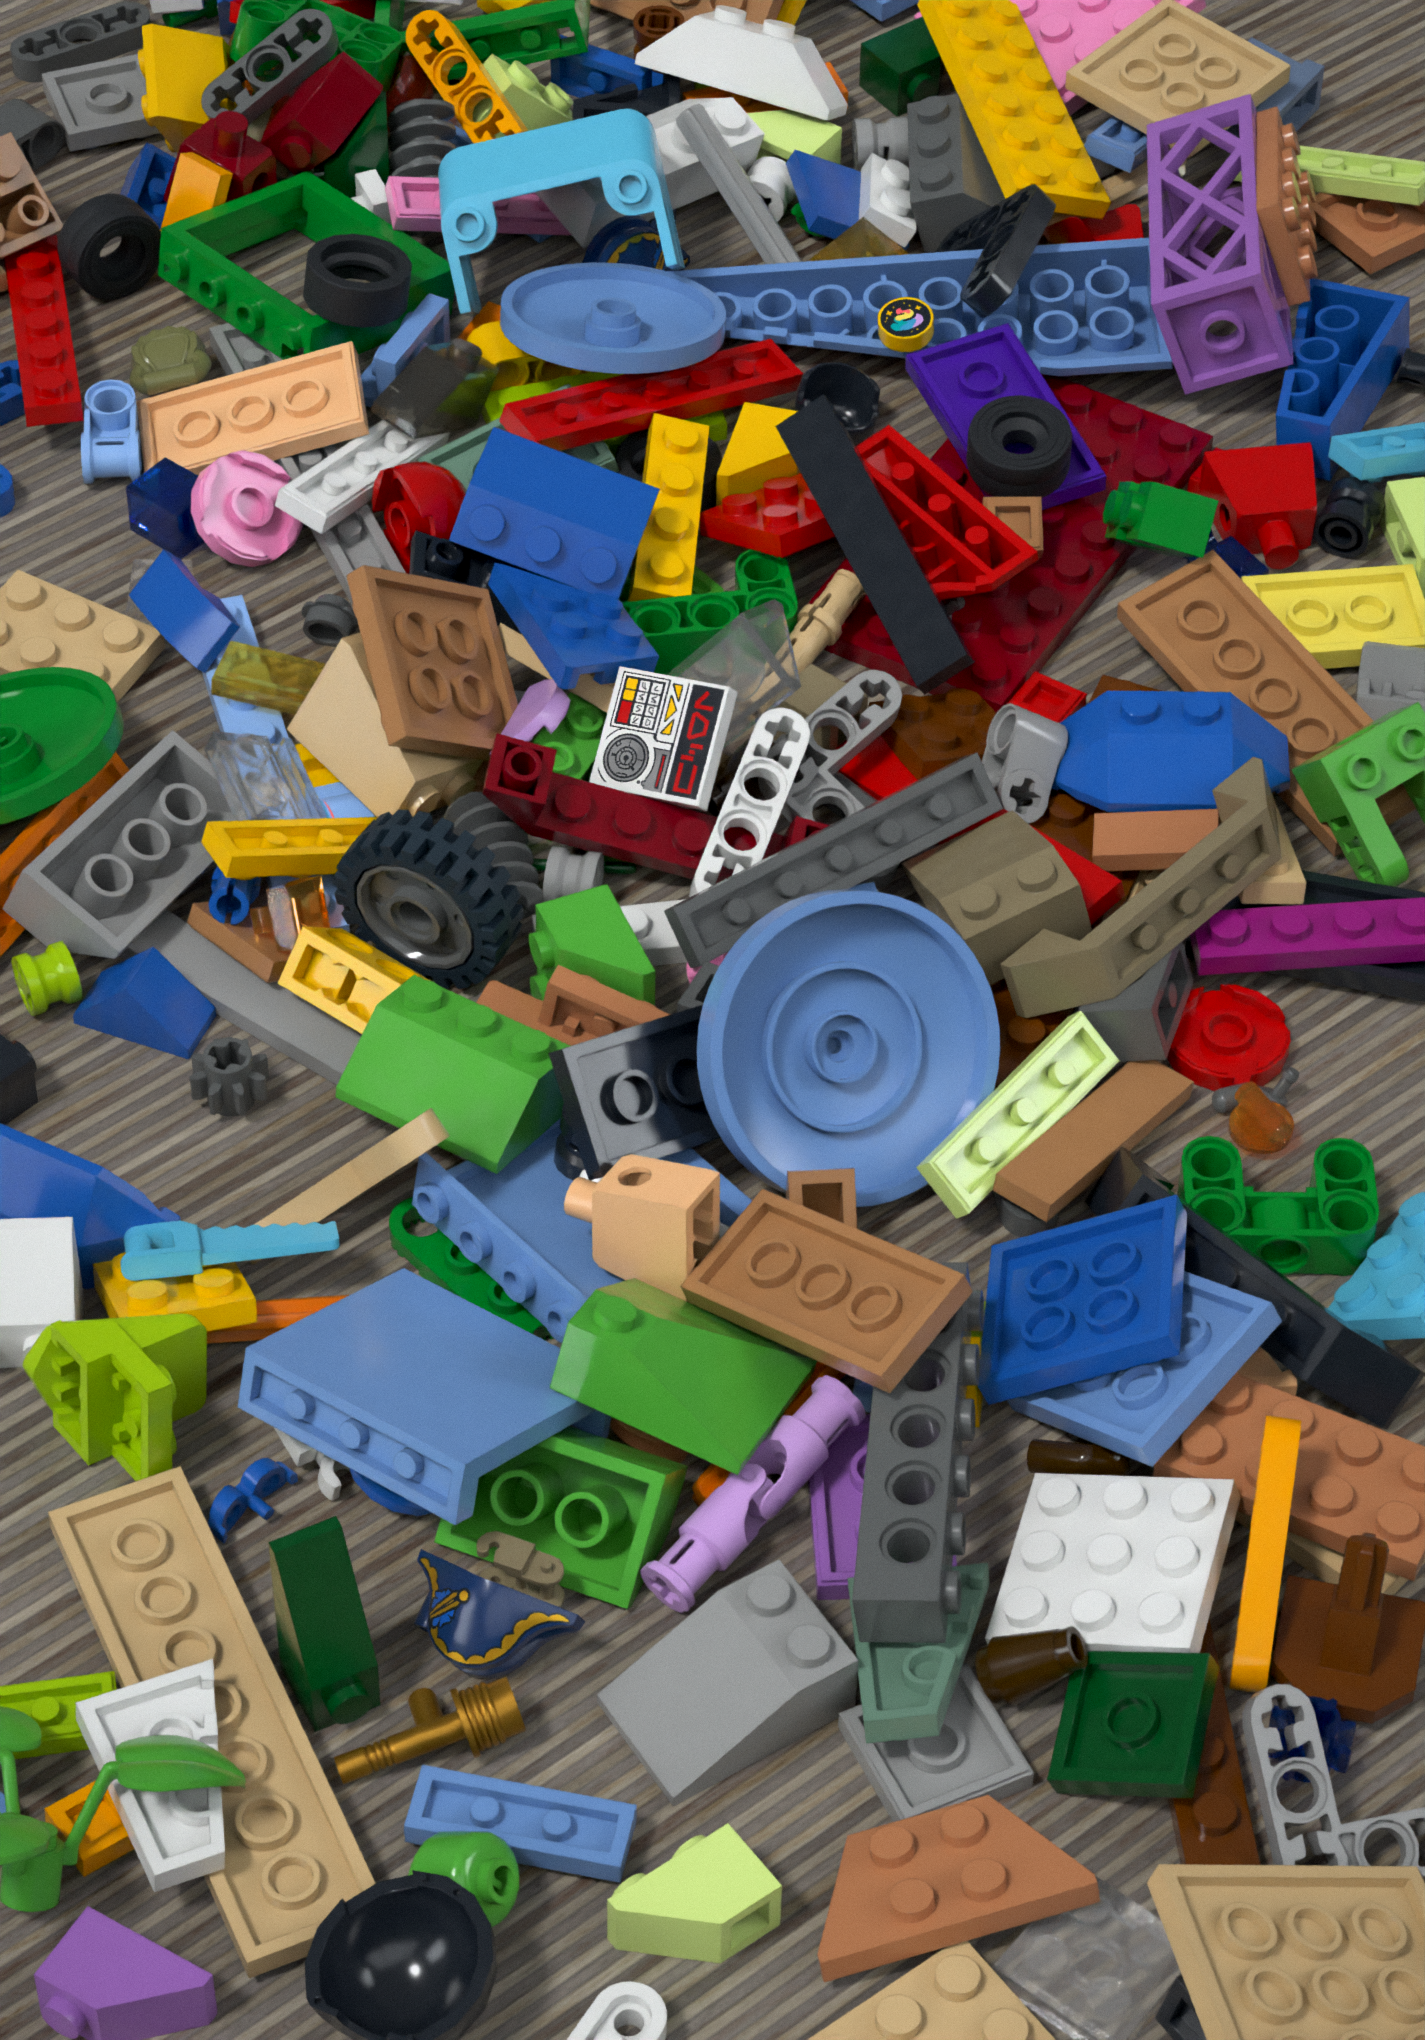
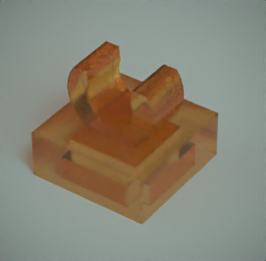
M321 876L299 878L266 889L268 906L250 909L254 934L274 932L277 952L291 951L303 926L330 928Z

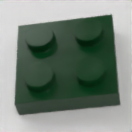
M1087 1651V1666L1075 1671L1069 1678L1047 1781L1056 1793L1193 1798L1219 1666L1211 1654Z

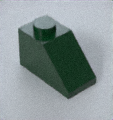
M919 17L861 43L859 86L896 117L907 113L908 103L918 102L930 96H939L945 65L923 17Z
M381 91L380 95L335 153L314 168L315 176L349 198L356 196V173L376 169L385 187L388 176H390L386 91Z

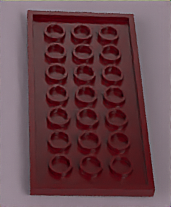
M1041 374L1106 474L1105 490L1042 510V558H1038L1039 560L993 591L963 596L965 606L951 614L952 622L975 662L928 693L932 695L945 694L951 689L964 688L977 692L996 713L1006 705L1035 671H1041L1137 548L1104 538L1108 525L1103 523V511L1111 491L1118 490L1119 482H1135L1141 484V482H1156L1183 490L1189 482L1191 475L1203 463L1204 452L1212 451V435L1061 377ZM947 438L930 460L982 504L983 493L973 481L962 459L949 438ZM847 558L836 569V571L825 582V584L814 595V597L809 601L808 604H813L814 601L822 594V592L825 590L828 583L832 580L833 576L838 570L844 569L855 574ZM866 595L844 621L845 623L841 626L842 634L836 643L830 646L827 645L824 650L871 670L886 672L896 680L918 688ZM945 599L942 601L944 602V604H946L950 601V599Z

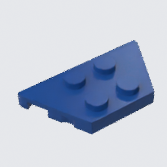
M494 563L488 582L489 587L559 688H576L579 675L595 673L593 680L600 685L615 683L620 666L654 673L659 655L646 639L643 631L627 613L621 601L610 595L590 593L504 564Z

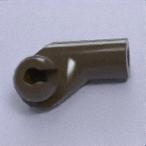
M1033 1439L1027 1451V1466L1030 1473L1127 1476L1130 1471L1129 1461L1131 1458L1097 1444Z

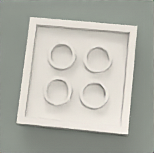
M1035 1473L985 1637L987 1644L995 1636L1064 1629L1073 1626L1083 1637L1087 1651L1200 1653L1241 1498L1235 1480Z

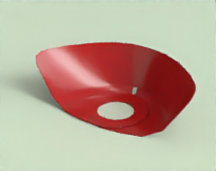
M1127 204L1107 211L1103 219L1088 217L1080 220L1077 217H1069L1047 226L1043 232L1049 244L1144 238L1141 212L1136 204Z

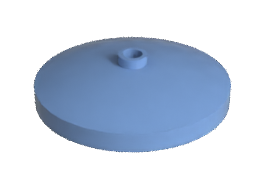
M574 263L540 269L521 276L508 285L501 296L500 327L505 337L516 347L550 363L600 373H656L687 367L713 355L724 342L726 309L720 298L711 290L675 273L622 263Z

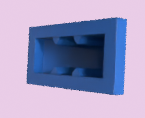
M153 946L102 971L73 1014L74 1024L189 1059L215 1019L216 1007Z

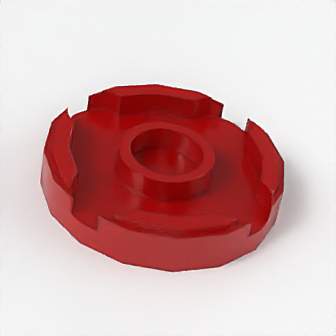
M1220 984V991L1211 990L1204 992L1203 986L1190 991L1167 1059L1174 1071L1194 1081V1085L1212 1091L1245 1082L1264 1086L1280 1074L1288 1058L1291 1043L1290 1030L1288 1032V1028L1285 1025V1015L1280 1007L1262 993L1231 984Z

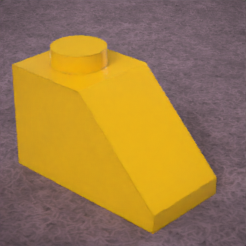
M744 402L717 472L716 506L721 505L722 499L726 496L741 493L749 494L763 488V483L769 479L792 477L800 473L775 427L798 411Z

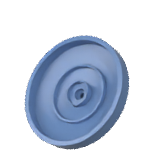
M841 889L812 893L791 900L759 919L738 939L718 967L708 988L698 1026L697 1069L701 1092L715 1129L735 1158L761 1181L785 1194L787 1171L855 1168L856 1207H867L891 1202L927 1185L928 1182L916 1167L994 1091L999 1069L1000 1028L997 1009L988 980L974 953L964 940L933 912L902 897L882 892Z

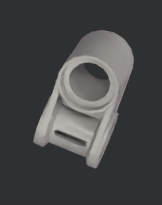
M1011 703L1004 705L996 713L990 724L982 764L993 788H998L996 794L1003 809L1008 812L1013 810L1029 824L1036 822L1043 816L1048 806L1049 795L1057 768L1067 747L1068 732L1065 725ZM1023 801L1033 802L1030 806H1022Z

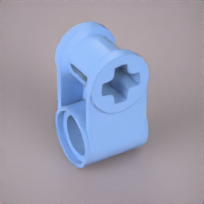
M112 379L99 381L86 391L84 397V432L81 433V464L84 484H93L95 478L130 477L132 482H142V452L136 396L134 389L123 381Z

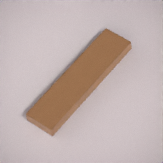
M1157 1060L1129 1061L997 1172L993 1191L1043 1221L1048 1222L1104 1173L1121 1147L1130 1151L1188 1101L1194 1081Z

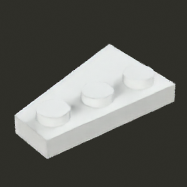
M213 1659L76 1702V1721L99 1772L107 1762L116 1761L115 1750L117 1745L139 1737L178 1735L203 1742L218 1751ZM117 1779L109 1785L107 1790L154 1892L225 1869L221 1787L152 1792L126 1788Z

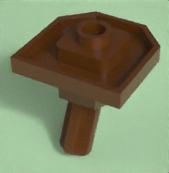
M1364 1532L1362 1535H1351L1348 1538L1338 1584L1288 1575L1270 1672L1279 1684H1288L1300 1689L1310 1699L1315 1713L1370 1724L1413 1702L1425 1631L1424 1601L1381 1593L1389 1547L1387 1542L1376 1538V1534Z

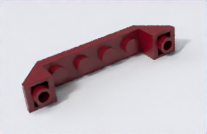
M496 733L482 794L529 835L586 851L601 852L608 857L693 880L718 817L552 772L557 753L556 749ZM796 816L784 835L772 833L762 860L830 825ZM730 827L723 833L728 845L736 850L746 851L757 845L754 835L743 827ZM722 865L715 884L732 876L734 870Z

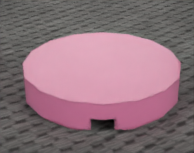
M242 450L219 457L200 472L191 490V514L198 534L213 552L230 563L248 567L272 563L295 545L303 527L302 522L275 506L278 491L288 484V481L291 479L282 466L262 454Z

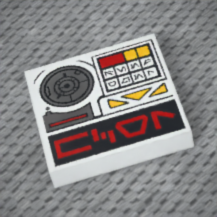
M620 666L589 782L663 803L707 811L738 692L728 686Z

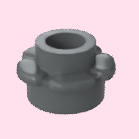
M324 594L319 596L315 602H306L302 607V616L305 617L303 632L309 639L318 644L337 647L341 638L350 636V634L356 631L358 621L350 603L340 596Z

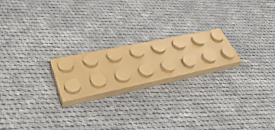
M181 1466L49 1511L52 1533L121 1688L213 1659L218 1752L230 1760L244 1774L246 1784L245 1789L241 1786L221 1787L225 1869L204 1875V1878L248 1978L307 1957L318 1926L342 1898L346 1902L376 1883Z

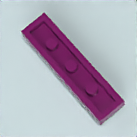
M1425 897L1219 910L1190 934L1198 975L1425 961Z

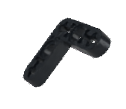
M1036 184L1025 187L960 224L945 237L936 252L983 249L960 293V299L982 318L996 311L1009 297L1055 211L1056 203Z

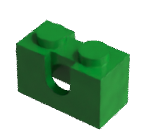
M1119 482L1118 490H1112L1105 503L1103 523L1108 526L1104 538L1167 556L1203 558L1219 500L1156 482H1141V484Z

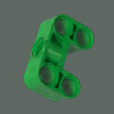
M244 0L242 2L229 51L231 59L235 62L299 11L317 9L329 17L339 40L335 54L319 68L321 69L344 51L383 85L382 91L387 92L390 89L403 41L401 33L396 29L382 23L372 22L347 12L341 7H336L320 0ZM311 31L303 35L304 40H309L313 44L321 39L319 34L316 35ZM290 46L285 48L291 59H299L296 53L293 54ZM267 61L258 70H270L278 65L280 61Z
M1214 1136L1198 1137L1190 1141L1183 1149L1177 1196L1282 1275L1332 1274L1350 1276L1356 1272L1367 1257V1250L1374 1243L1379 1206L1373 1159L1363 1144L1346 1138L1329 1139L1320 1144L1315 1151L1309 1187H1306L1305 1192H1254L1253 1186H1244L1239 1151L1231 1142L1223 1138Z

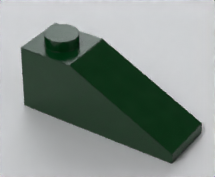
M334 1516L268 1542L280 1668L314 1732L334 1724L354 1722L364 1716L369 1710L381 1706L378 1663L343 1529L338 1518Z

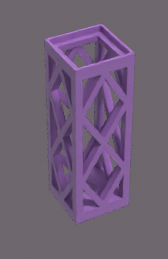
M1251 94L1147 124L1151 306L1185 395L1294 364L1290 306H1288L1256 211L1257 110ZM1239 124L1240 138L1222 128ZM1202 138H1205L1229 152L1230 156L1201 191L1183 180L1178 168ZM1176 142V144L1172 148H1170L1169 144ZM1241 171L1242 185L1227 189ZM1205 216H1207L1206 219L1202 222V224L1199 226V228H1198V229L1195 231V233L1193 234L1194 229L1198 226V224L1201 222V220H1202ZM1225 225L1235 232L1216 257L1212 258L1202 251L1219 229ZM1221 320L1230 321L1237 326V329L1227 336H1216L1207 330L1212 323Z

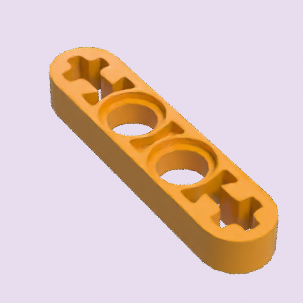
M434 10L422 11L410 21L406 30V43L409 50L444 101L454 105V116L474 144L496 139L497 137L494 135L500 131L506 136L528 131L456 25ZM434 29L435 37L446 48L441 52H438L429 45L431 40L428 35ZM465 61L467 63V73L464 79L456 85L449 86V71L455 64ZM491 98L493 101L491 113L483 121L475 123L473 121L475 106L481 100Z
M1266 1415L1229 1689L1256 1693L1267 1687L1298 1456L1301 1420Z

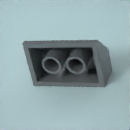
M957 93L942 97L930 96L921 101L907 104L910 205L924 253L936 251L941 242L953 229L1005 199Z

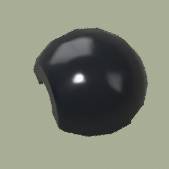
M412 1870L413 1875L377 1882L346 1902L342 1898L318 1926L305 1960L306 1999L310 2006L322 2019L353 2040H459L486 2009L497 1975L493 1929L474 1894L447 1876Z

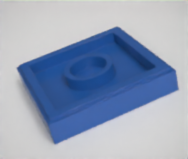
M798 150L793 151L786 162V166L810 232L883 256L903 255L909 244L903 247L859 223L860 171Z

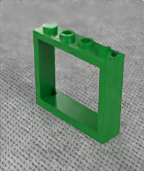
M376 0L374 22L396 29L403 37L391 86L387 92L432 84L407 46L406 31L402 32L405 1ZM554 0L451 22L457 26L482 64L491 54H494L510 65L515 60L526 65L588 52L590 0ZM570 27L571 32H574L575 36L561 39L558 29ZM434 29L428 35L431 40L429 45L438 52H441L446 48L435 37ZM405 60L408 70L398 72L399 61ZM463 61L455 64L449 71L448 80L465 77L467 63Z
M309 171L161 228L158 276L282 360L299 356L300 354L297 353V350L300 348H304L303 354L352 341L357 354H361L388 342L399 330L405 315L408 312H414L429 293L448 299L449 315H452L455 288L449 262L402 231L393 230L391 224ZM294 228L316 243L333 235L359 234L374 236L391 242L406 253L412 263L407 311L398 320L383 326L360 328L340 325L323 319L318 314L311 315L225 258V256Z

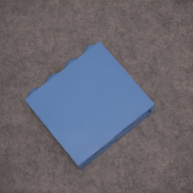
M560 1119L498 1174L468 1160L446 1171L429 1154L425 1153L419 1156L412 1205L417 1209L420 1216L428 1223L435 1225L459 1247L462 1254L469 1261L481 1267L503 1288L510 1299L520 1303L547 1328L551 1336L558 1342H563L568 1322L596 1289L626 1281L600 1268L593 1260L592 1224L569 1216L564 1211L565 1196L573 1180L559 1172L553 1161L556 1140L561 1133ZM692 1148L658 1158L659 1160L717 1171ZM720 1173V1222L730 1227L752 1200Z
M405 1268L246 1347L238 1408L453 1525H457L473 1515L479 1477L570 1425L607 1438L611 1422V1416L550 1389L561 1348Z

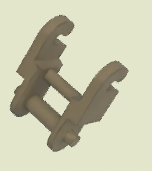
M498 1531L487 1532L478 1539L476 1548L477 1555L480 1558H486L489 1555L490 1548H498L494 1555V1566L483 1570L479 1575L480 1577L493 1582H499L501 1585L558 1607L563 1605L565 1594L563 1588L558 1584L564 1576V1566L560 1559L536 1550L534 1543Z

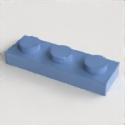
M422 1765L405 1820L404 1836L405 1842L422 1845L425 1840L438 1832L488 1831L505 1840L514 1852L518 1864L621 1883L637 1821V1805Z

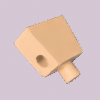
M630 1154L621 1157L598 1183L577 1177L571 1183L566 1193L564 1211L569 1216L592 1224V1258L600 1268L624 1280L636 1278L689 1302L680 1285L720 1239V1172Z

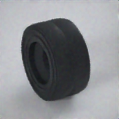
M120 194L99 195L81 204L64 223L58 239L59 259L65 271L88 294L103 300L120 299L139 290L156 272L159 266L161 231L155 221L134 200ZM121 237V243L111 254L106 257H100L102 248L111 239Z
M1014 395L993 400L984 405L974 415L968 430L966 460L970 476L983 491L994 497L1043 498L1061 486L1070 468L1072 432L1067 418L1057 407L1039 398ZM1011 443H1023L1031 445L1034 451L1027 454H1016L1008 452L1004 447Z

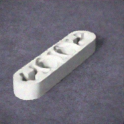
M782 707L774 708L763 713L757 721L696 870L689 897L715 885L722 865L728 869H733L732 875L762 861L809 743L810 730L808 723L797 712ZM777 731L788 734V738L779 760L776 762L766 757L773 737ZM752 777L765 778L774 785L777 795L770 800H757L747 793L744 782ZM730 827H743L754 835L757 845L746 851L736 850L725 841L724 831Z

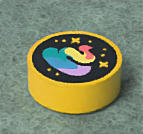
M901 297L889 301L878 313V335L881 342L889 349L898 352H912L925 347L934 335L932 309L922 300L912 297Z

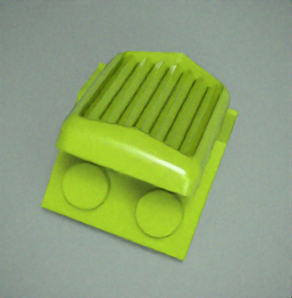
M189 1314L74 1321L59 1320L46 1326L25 1356L22 1365L43 1401L53 1411V1426L88 1466L113 1456L135 1481H139L172 1469V1455L177 1451L172 1422L197 1412L206 1402L207 1330L195 1316Z

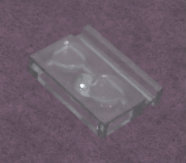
M213 731L204 750L235 821L327 818L291 738H283L280 744H272L267 736Z

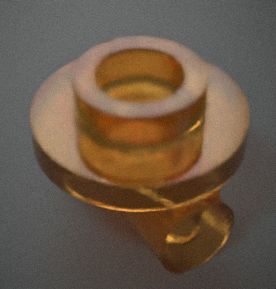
M1255 1082L1243 1084L1234 1096L1238 1105L1233 1109L1229 1118L1228 1130L1230 1137L1240 1148L1255 1154H1272L1284 1149L1290 1143L1293 1136L1294 1121L1291 1114L1280 1104L1270 1101Z

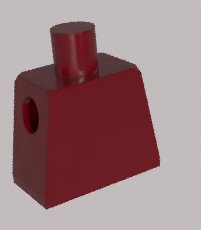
M235 111L221 112L216 118H211L189 135L180 145L164 193V201L168 202L180 153L193 152L233 173L226 202L277 183L276 156L270 148L247 135L248 120L244 115Z

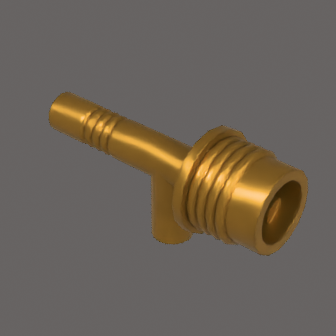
M507 1676L488 1684L480 1682L479 1685L475 1684L472 1688L467 1687L466 1690L462 1689L459 1693L457 1688L451 1689L450 1693L457 1711L444 1716L433 1690L420 1688L413 1691L409 1696L408 1704L416 1724L415 1727L388 1736L386 1740L375 1741L373 1746L367 1744L366 1748L362 1746L334 1757L343 1785L373 1773V1770L378 1772L380 1768L385 1769L387 1765L391 1767L394 1763L405 1762L466 1738L475 1759L481 1756L480 1751H485L486 1748L491 1749L492 1746H498L499 1742L504 1744L507 1738L525 1732L526 1728Z

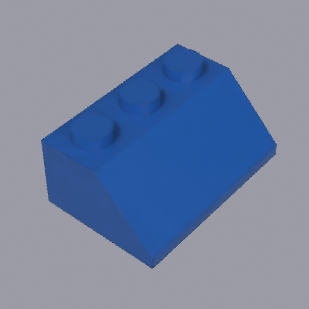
M493 427L469 483L449 541L590 593L610 595L619 600L660 489Z

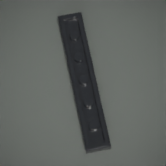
M823 394L775 426L918 689L925 695L973 664L975 661L829 399Z

